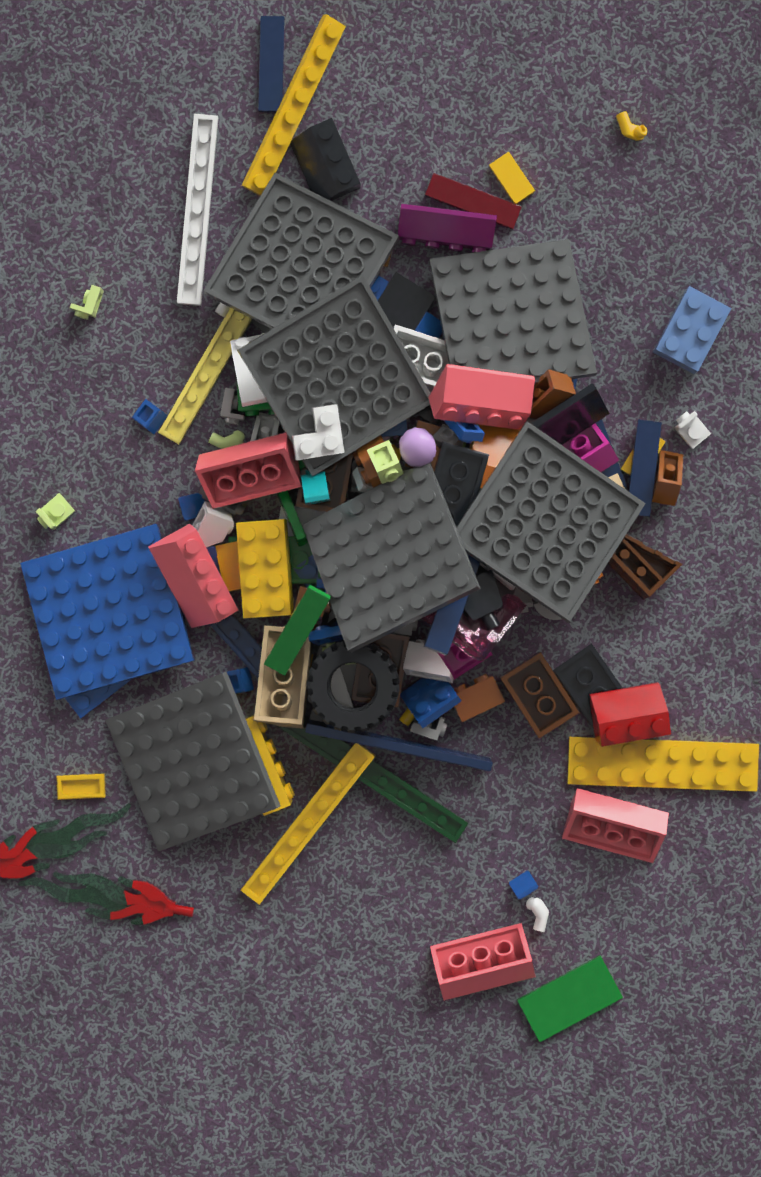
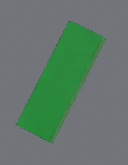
M288 491L276 493L298 547L305 545L307 542L306 534Z

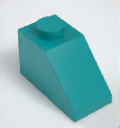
M305 470L306 475H301L305 504L310 505L330 501L325 471L311 476L308 470Z

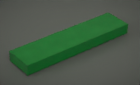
M309 584L267 656L264 665L284 676L286 675L331 598L330 595Z

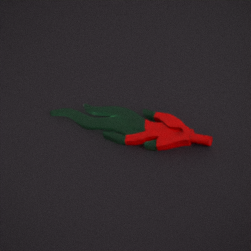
M128 803L112 814H82L67 826L53 832L41 833L43 829L57 825L60 819L39 823L30 828L14 848L10 850V845L16 839V835L9 836L0 844V877L24 878L36 871L50 867L49 863L23 866L25 861L31 859L64 858L75 854L96 837L107 835L106 831H94L79 840H71L78 832L90 826L117 821L125 815L131 804Z
M57 871L53 873V876L62 882L82 883L87 886L82 889L61 887L43 878H29L18 883L19 886H38L62 902H90L99 904L108 910L102 911L96 908H86L85 912L103 919L115 920L143 913L142 916L131 920V923L135 925L152 923L174 914L193 917L194 908L176 905L175 901L169 899L153 884L145 881L131 880L123 876L118 878L119 882L127 887L137 889L141 894H133L126 891L110 879L93 873L63 875Z

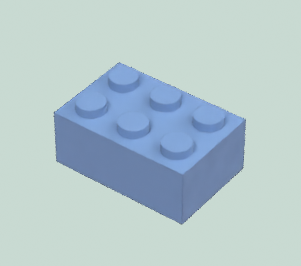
M689 286L682 295L653 353L693 374L697 373L732 308Z

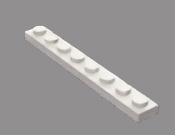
M194 114L177 304L201 306L218 128V116Z

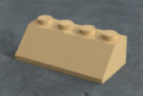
M264 625L254 721L282 727L304 729L308 694L307 681L311 666L313 643L309 642L307 637L284 676L264 665L267 656L284 627Z

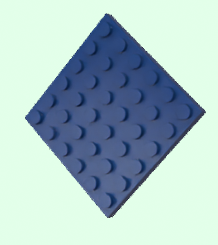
M157 524L20 563L56 700L195 661L180 606L148 548L162 539Z

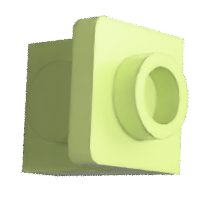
M91 285L90 290H86L83 303L85 307L71 303L70 309L75 311L74 315L88 320L89 316L95 318L104 290Z
M389 440L367 449L382 484L392 482L404 474Z
M60 493L43 508H39L36 511L39 515L37 518L39 523L45 529L50 527L53 530L75 512Z

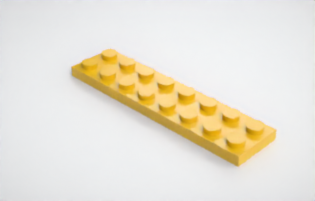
M569 736L567 784L757 792L759 744L643 739L601 747L595 737Z

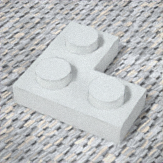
M337 404L312 408L315 432L292 436L295 460L344 453Z

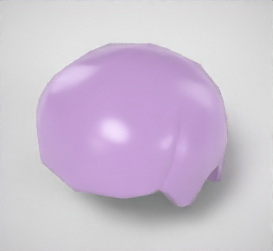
M415 427L407 430L400 438V454L408 465L421 467L433 461L436 455V443L432 434L427 430Z

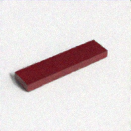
M433 173L425 196L465 212L497 215L496 224L512 230L522 206Z

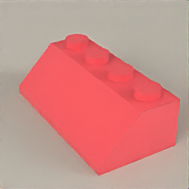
M446 364L428 397L434 419L521 430L531 414L535 378L529 375Z
M286 433L200 454L195 468V472L213 509L302 487L299 462L295 460L294 448Z
M191 524L182 527L148 547L191 628L220 622L239 611L197 529Z
M577 788L571 802L562 839L653 863L666 836L669 813Z
M522 923L430 946L444 1001L536 977Z

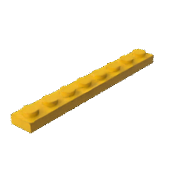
M324 14L241 185L259 196L263 193L274 173L277 172L346 27L329 15Z
M354 743L241 888L243 893L260 905L371 763L375 754L363 745Z

